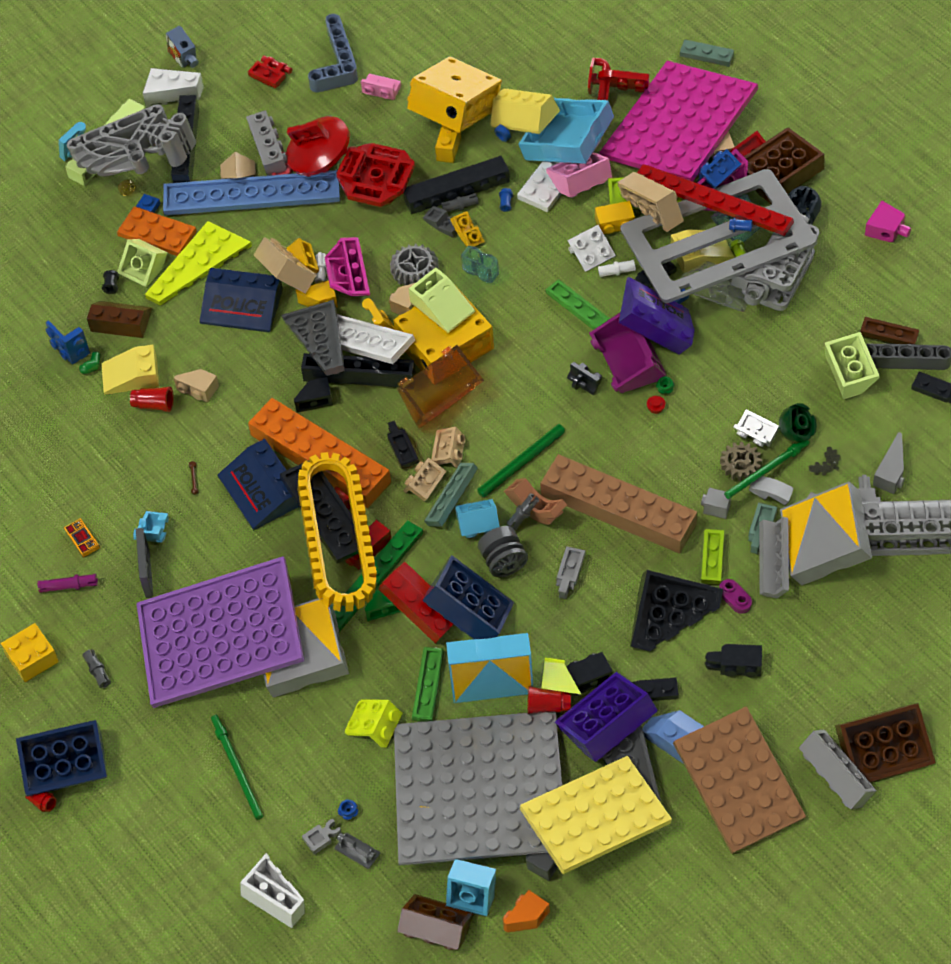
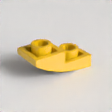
M468 211L450 218L456 232L468 249L485 242L478 226L474 227Z

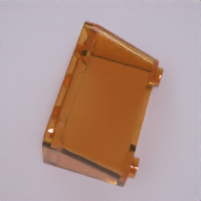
M458 345L453 348L448 346L441 351L443 355L414 377L410 379L405 377L397 383L399 385L397 391L419 429L484 381Z

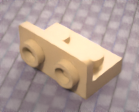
M457 427L437 430L431 460L438 465L452 463L457 468L463 458L464 434Z
M429 457L424 462L420 461L414 468L416 473L414 476L410 475L404 483L406 487L403 490L405 493L410 490L424 502L446 473V470Z

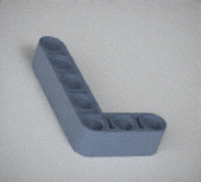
M329 14L325 18L327 34L337 64L314 69L309 72V86L313 92H322L351 85L358 80L356 63L341 18L337 14Z

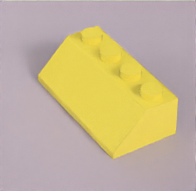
M503 88L493 99L490 125L497 127L501 124L509 130L540 134L560 112V109L550 94Z

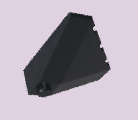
M646 570L642 574L630 647L648 652L652 651L660 642L668 641L679 634V631L684 627L692 626L703 619L702 616L708 612H714L719 609L723 589Z

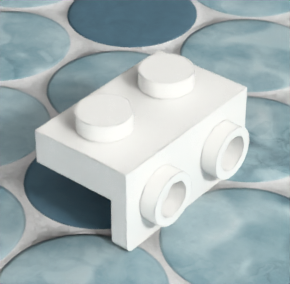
M747 409L738 425L734 424L733 426L737 431V435L745 439L747 436L754 439L753 443L760 447L764 445L770 447L779 431L778 425Z

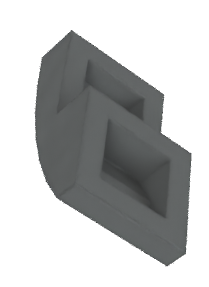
M433 206L423 216L424 221L440 232L451 237L457 234L450 220L452 217L448 215L446 210Z

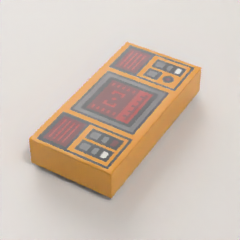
M81 518L64 527L65 532L83 558L100 549L99 544Z

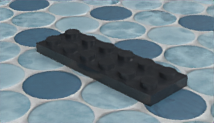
M302 464L280 473L281 481L300 509L298 474ZM320 471L310 481L319 537L338 564L359 554L353 518L324 473Z

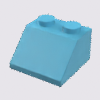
M493 499L455 506L460 533L466 538L475 537L477 533L484 532L486 534L492 529L500 527Z

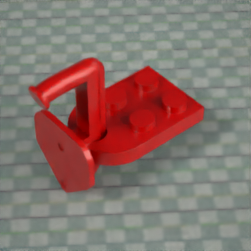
M592 57L588 78V94L592 93L593 84L599 85L598 100H608L610 87H617V89L623 91L635 89L636 92H644L650 84L649 74L611 70L609 63L605 59ZM595 65L602 66V71L598 72V76L597 73H594Z

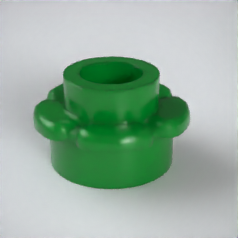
M666 376L661 377L656 383V388H658V392L661 394L671 393L675 386L672 379Z

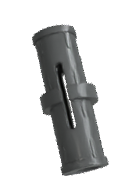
M476 193L465 197L458 196L454 200L441 203V206L447 212L461 211L465 207L477 205L478 198Z
M530 493L522 505L517 506L516 512L507 521L508 526L511 527L514 523L513 529L517 530L523 520L530 516V512L539 502V498L536 496L533 499L534 494Z
M90 649L85 651L82 656L88 664L90 674L95 677L99 688L109 686L111 681L104 670L103 663L98 660L93 649H91V652Z

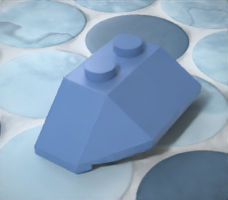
M679 710L651 717L642 730L644 738L683 763L673 742L704 726Z

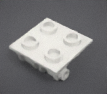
M599 225L568 240L570 245L568 247L571 254L575 253L585 272L616 256Z

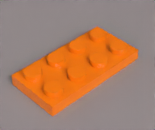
M134 206L118 229L117 234L119 237L128 240H143L169 254L178 256L192 240L197 230L194 226Z

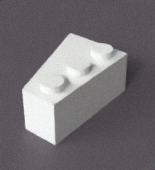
M151 68L143 91L146 107L157 103L166 105L167 102L171 101L179 102V95H196L197 100H200L203 90L201 73Z
M266 853L240 882L241 896L292 928L304 914V899L293 885L283 877L280 869L275 867Z

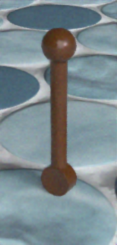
M195 461L189 462L193 487L191 493L193 495L198 494L195 478V468L197 465Z

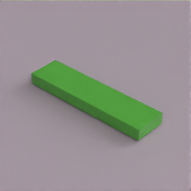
M559 279L546 289L547 295L593 330L610 319Z
M424 647L412 721H433L444 649Z

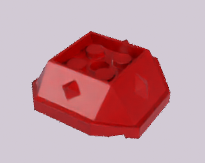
M369 143L358 147H349L336 175L348 200L383 207L384 205H390L398 196L404 193L415 169V162L405 150Z

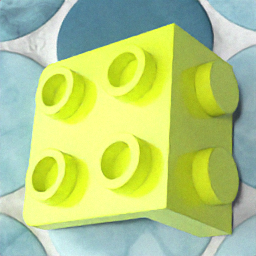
M362 699L357 703L345 733L348 736H370L380 747H387L402 712L390 700Z

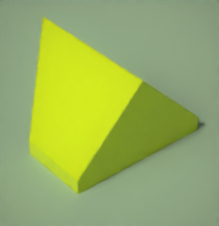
M545 657L541 689L581 694L565 666V660Z

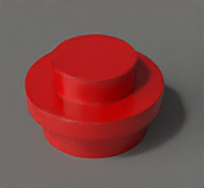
M651 396L647 400V408L650 412L658 414L664 410L666 403L661 396Z

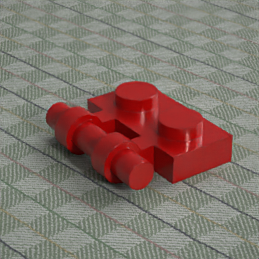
M263 55L261 58L262 62L257 60L248 70V76L276 89L286 78L285 72L291 74L292 68L284 62L276 61L271 56Z

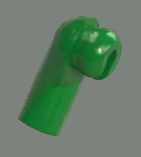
M92 352L91 360L80 365V372L82 374H89L98 370L101 354L99 352Z

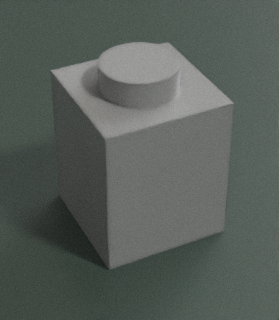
M709 488L707 495L703 494L701 505L704 506L703 514L726 519L731 505V498L727 499L724 495L726 491Z

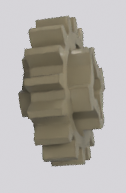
M734 442L732 448L727 445L726 451H722L720 457L721 470H725L726 476L731 474L732 480L738 477V480L741 481L742 477L747 478L760 469V466H762L761 453L757 452V447L751 449L750 443L744 446L743 442H740V445Z

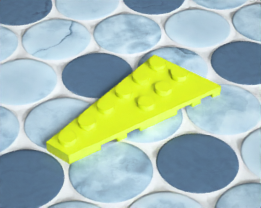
M207 221L145 293L146 299L161 306L178 295V292L183 288L192 286L195 280L206 277L210 268L218 269L229 258H235L243 249L252 247L251 242Z

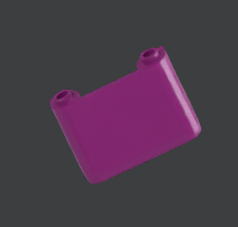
M620 313L589 332L592 338L590 341L595 350L599 349L603 353L614 376L612 377L613 382H611V385L616 392L624 393L657 382L661 377H667L666 371L649 338L620 324Z

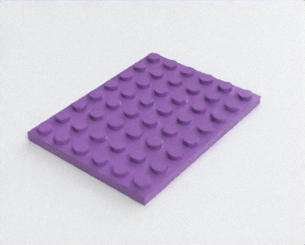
M284 556L136 603L150 704L153 708L304 661L287 562Z

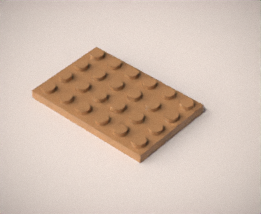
M747 706L673 742L731 854L806 818Z

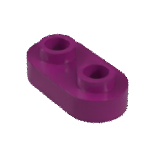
M726 579L720 583L719 588L723 589L722 598L735 612L744 614L751 609V597L736 581Z

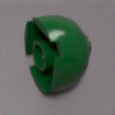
M796 403L783 410L779 417V429L786 439L792 442H803L809 440L816 433V418L808 411L810 408L807 405Z

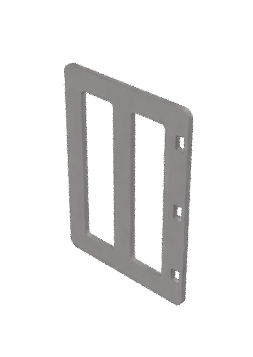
M761 170L717 187L715 190L737 197L761 188L772 203V205L765 208L793 218L794 224L789 229L792 236L676 281H672L669 278L662 264L747 231L736 230L733 232V230H729L730 221L661 248L652 249L643 233L662 226V224L659 223L657 225L653 222V217L650 214L621 225L622 235L662 302L670 303L812 248L817 244L816 236L771 170ZM688 200L678 202L682 217L707 208ZM753 225L752 229H755L759 226ZM796 246V248L787 251V248ZM741 266L744 267V268H742V269H740V270L734 271V269H736V268H738V267H741ZM690 286L691 289L681 292L682 289Z

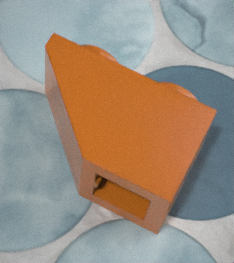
M528 890L525 895L519 896L512 911L509 910L504 915V931L508 933L538 928L550 913L549 903Z

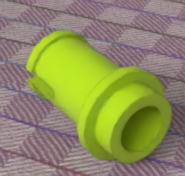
M740 239L734 240L731 243L730 248L734 251L735 257L746 254L744 250L745 244Z

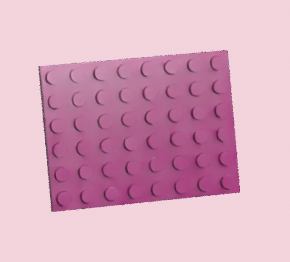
M666 61L649 84L648 89L643 92L599 154L609 158L610 161L639 169L643 164L694 181L701 171V167L706 164L759 89L758 84Z

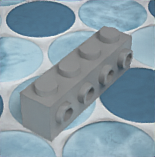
M266 110L247 116L246 118L266 175L270 176L274 172L278 174L286 171L285 163H287V157L285 152L281 153L284 149L281 140L277 141V138H279L277 129L272 128L275 126L272 116L268 117Z
M825 730L813 731L799 747L803 752L804 758L814 765L816 772L824 777L829 783L831 790L841 797L846 807L850 809L862 808L876 792V789Z

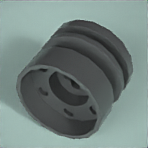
M500 526L492 529L482 536L478 542V549L494 577H506L514 574L524 567L528 561V555L513 527Z

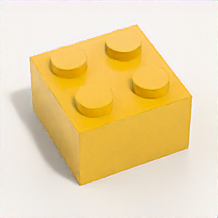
M36 623L1 643L5 655L24 682L29 681L59 662L55 650Z

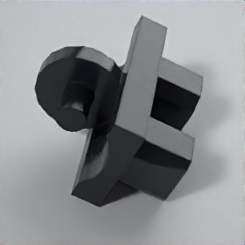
M575 362L571 363L567 379L573 382L572 388L577 390L581 387L592 395L596 394L597 388L602 381V375L598 372L590 373L588 366L584 363L579 365Z

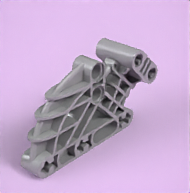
M156 104L72 138L68 141L67 148L73 160L77 161V166L79 168H86V171L90 174L98 173L99 176H110L134 170L137 174H143L149 169V164L145 157L146 152L158 153L159 155L166 154L169 164L177 167L184 163L187 158L186 154H189V150L193 149L196 139L185 114L177 113L171 119H168L162 105Z

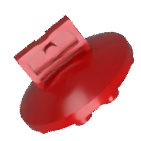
M325 116L303 125L287 128V134L291 138L286 151L287 163L295 173L307 177L328 172L348 151L347 147L350 141L348 127L337 117Z

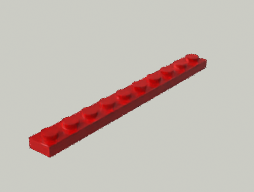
M643 164L637 172L668 189L674 190L677 197L740 220H753V225L783 236L786 235L794 224L793 218L646 164Z

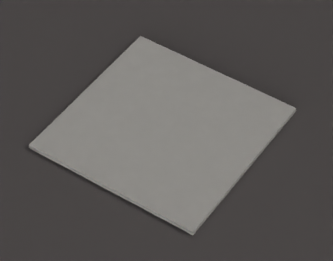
M556 712L518 713L397 724L394 730L398 864L410 865L454 861L455 859L468 860L548 853L521 812L520 805L562 786L557 725L555 724Z

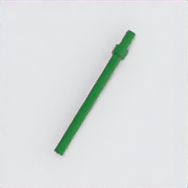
M809 440L789 446L787 451L724 493L725 497L730 499L790 457L797 456L803 448L810 444Z
M213 715L211 721L215 727V735L224 747L255 819L259 820L263 817V814L228 739V731L222 725L219 716Z

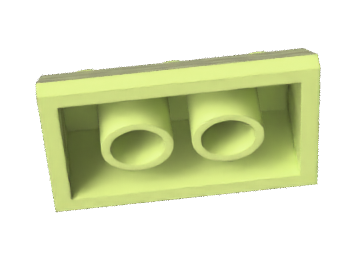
M861 332L824 343L826 359L843 399L862 394L880 378Z

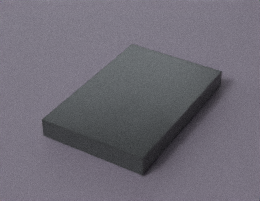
M137 528L136 541L139 579L145 597L152 598L153 585L150 548L144 529Z

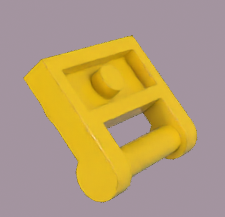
M370 298L363 300L362 306L366 310H370L373 315L372 321L375 325L395 330L394 325L383 310H379Z

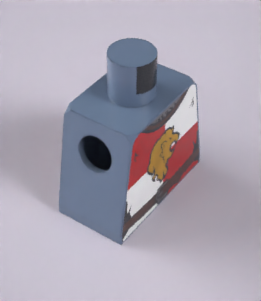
M179 25L167 32L168 53L181 67L187 65L191 68L196 67L199 61L196 59L195 45L182 27Z

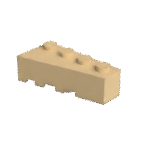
M636 172L617 182L622 197L630 201L635 208L639 207L644 215L650 214L653 217V222L657 225L661 223L663 230L666 232L684 221L677 202V194L674 190L668 189Z
M264 237L254 256L277 279L306 294L317 275L292 256L293 254L287 251V248L282 246L278 240L274 238L269 240Z

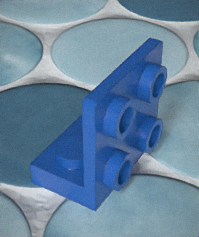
M728 149L724 152L719 151L713 157L714 160L710 164L707 162L701 167V171L698 174V182L704 178L716 189L741 166V163Z

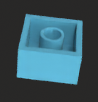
M455 859L447 878L446 906L487 916L494 899L496 869Z

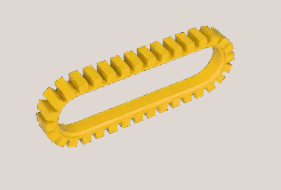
M328 452L321 453L320 459L315 454L309 457V462L305 461L302 464L298 474V495L316 595L319 599L323 598V604L327 607L333 603V610L341 611L343 605L346 612L353 611L354 604L360 609L365 606V601L369 603L373 598L377 572L357 469L354 464L350 465L348 458L344 457L340 461V454L333 453L332 457L329 458ZM324 470L338 472L344 477L347 485L364 580L360 589L349 594L334 591L326 579L310 483L316 473Z

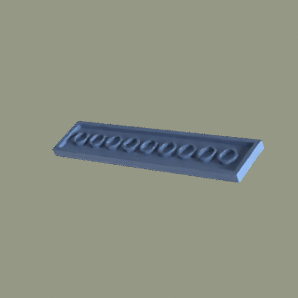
M338 170L319 173L310 177L295 173L164 184V216L340 202V187L336 175Z

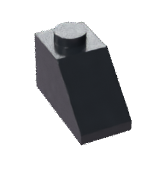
M327 377L316 378L307 382L294 398L296 413L333 406Z

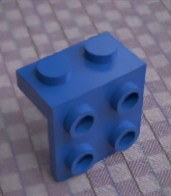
M49 320L45 322L47 326L45 331L51 338L49 340L51 346L55 350H59L61 357L65 361L68 360L73 365L90 354L84 332L80 327L63 336Z

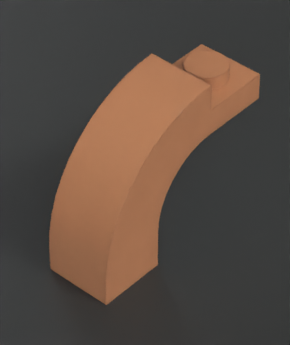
M526 478L516 479L504 491L516 506L522 505L530 493L534 494L533 499L537 496L539 502L531 510L529 517L546 525H550L563 513L562 510L567 506L563 499L549 500L540 495Z

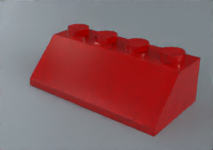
M403 562L382 582L378 590L436 644L454 624L422 601L430 585L406 562Z

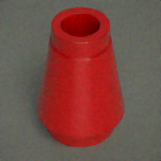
M49 792L25 796L27 800L42 812L52 811L57 801L54 795Z

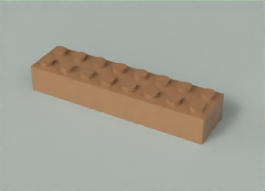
M559 454L540 483L541 495L550 500L563 499L567 507L679 554L697 525V511Z

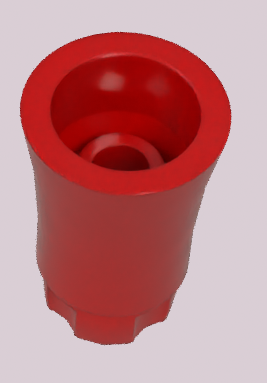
M171 386L150 389L141 388L140 390H132L130 393V404L132 407L166 412L172 411L174 394Z
M528 686V714L560 713L561 711L567 712L570 710L571 693Z

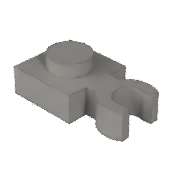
M334 819L329 820L323 829L320 825H317L302 835L303 841L314 855L331 844L330 837H337L341 833L340 827L335 830L330 829L335 825Z

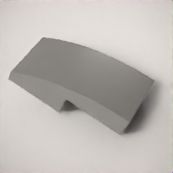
M765 476L753 482L749 487V491L764 500L770 496L783 505L789 502L794 489L783 482Z

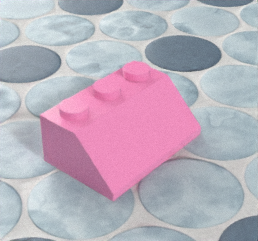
M595 152L591 154L586 164L560 162L546 169L547 174L559 193L568 197H575L578 193L590 190L593 186L603 184L608 178H612L609 158Z

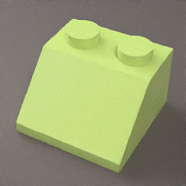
M129 239L127 240L117 272L148 287L163 269L168 252L143 240Z

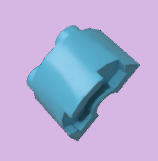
M146 511L143 518H140L138 528L144 529L147 541H164L167 532H163L165 523H168V513ZM136 528L133 534L134 540H136Z

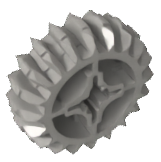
M408 244L407 248L402 246L401 251L396 250L395 255H392V260L390 261V271L394 280L398 281L399 285L404 283V286L416 283L435 267L439 269L438 258L434 251H431L429 247L425 248L423 244L420 247L417 244L414 246Z

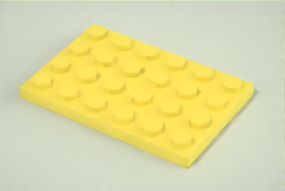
M628 756L520 805L521 812L562 874L669 825L672 821L670 815Z

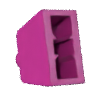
M881 200L866 223L865 236L894 242L898 234L908 238L912 228L904 225L905 214Z

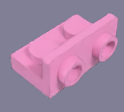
M368 74L366 80L362 79L361 81L362 93L384 99L394 100L401 87V81L373 74Z

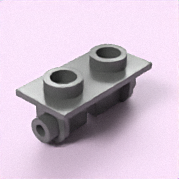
M347 832L344 834L340 833L337 837L339 842L334 849L368 870L380 855L379 851Z

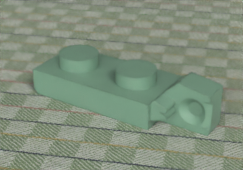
M758 502L748 536V541L752 542L751 553L758 554L759 522L762 520L774 522L777 513L776 506Z

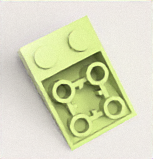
M436 267L409 288L410 302L447 333L475 312V309L453 282Z

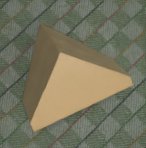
M234 152L220 165L221 179L241 178L251 175L256 177L255 161L237 152Z

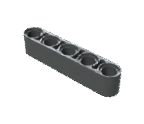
M866 344L875 367L879 369L946 370L951 366V348L946 345Z

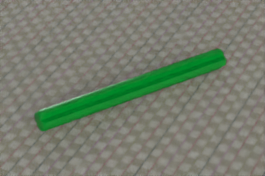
M561 424L553 427L477 488L478 494L481 497H486L563 435L565 428Z

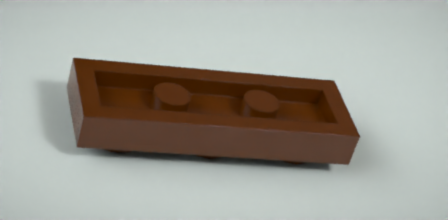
M869 317L864 318L860 330L864 337L893 344L916 345L919 335V329Z

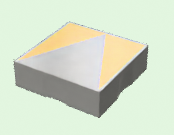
M850 481L780 509L781 518H788L790 576L799 584L810 583L836 570L848 568L872 559L869 537L864 525L861 492Z
M323 598L314 599L295 606L304 661L264 674L266 688L273 698L299 690L309 684L324 682L349 674L344 650L339 641V628L333 605L331 604L329 607L324 605Z

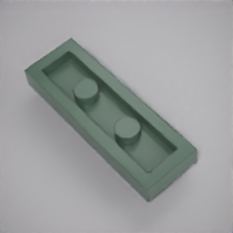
M685 39L680 50L681 57L728 67L734 55L733 49Z

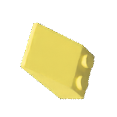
M684 230L672 234L671 243L705 230ZM724 240L679 257L676 260L685 275L735 258L727 241Z
M153 344L134 347L102 363L104 395L140 390L141 388L159 387L157 356Z

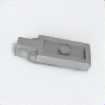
M566 546L556 578V586H559V598L566 599L569 589L574 590L584 561L585 550Z

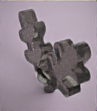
M827 447V452L824 453L826 462H822V465L819 462H815V465L809 466V471L814 472L815 475L822 472L823 476L834 469L838 471L839 467L837 465L838 461L841 460V456L838 454L837 449L832 450V447Z

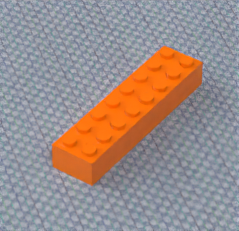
M271 398L248 422L252 437L259 441L266 439L273 450L297 465L309 461V457L315 454L320 459L321 453L328 452L329 458L332 457L333 453L340 454V461L344 457L348 458L350 465L354 464L357 474H359L361 494H363L364 500L363 504L367 509L391 483L389 469L274 398ZM333 470L322 471L334 488L337 486L348 495L346 481L341 474Z

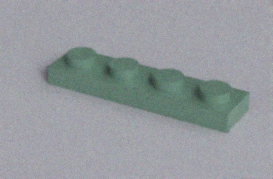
M474 463L459 464L424 520L428 526L442 527L446 522L452 509L478 469Z

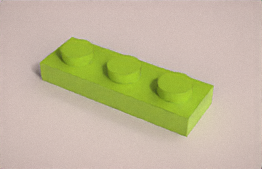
M704 530L702 584L720 585L724 530Z

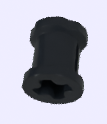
M114 270L105 271L103 273L104 284L102 285V291L107 294H114L118 291L117 280H119V274Z

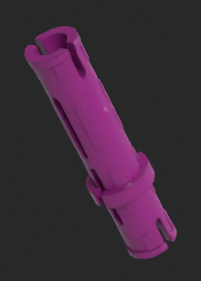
M96 573L83 576L75 574L74 577L38 580L37 586L40 588L38 589L39 593L73 588L80 590L81 587L98 586V578H96Z

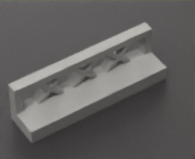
M782 517L777 522L767 520L759 522L760 595L779 598L789 591L787 517Z

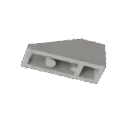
M898 432L874 474L873 486L895 494L897 488L901 489L905 478H903L902 433Z

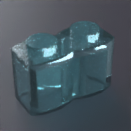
M467 246L462 252V268L465 272L477 275L481 280L492 283L499 275V265L496 257L483 253L480 249L473 246Z

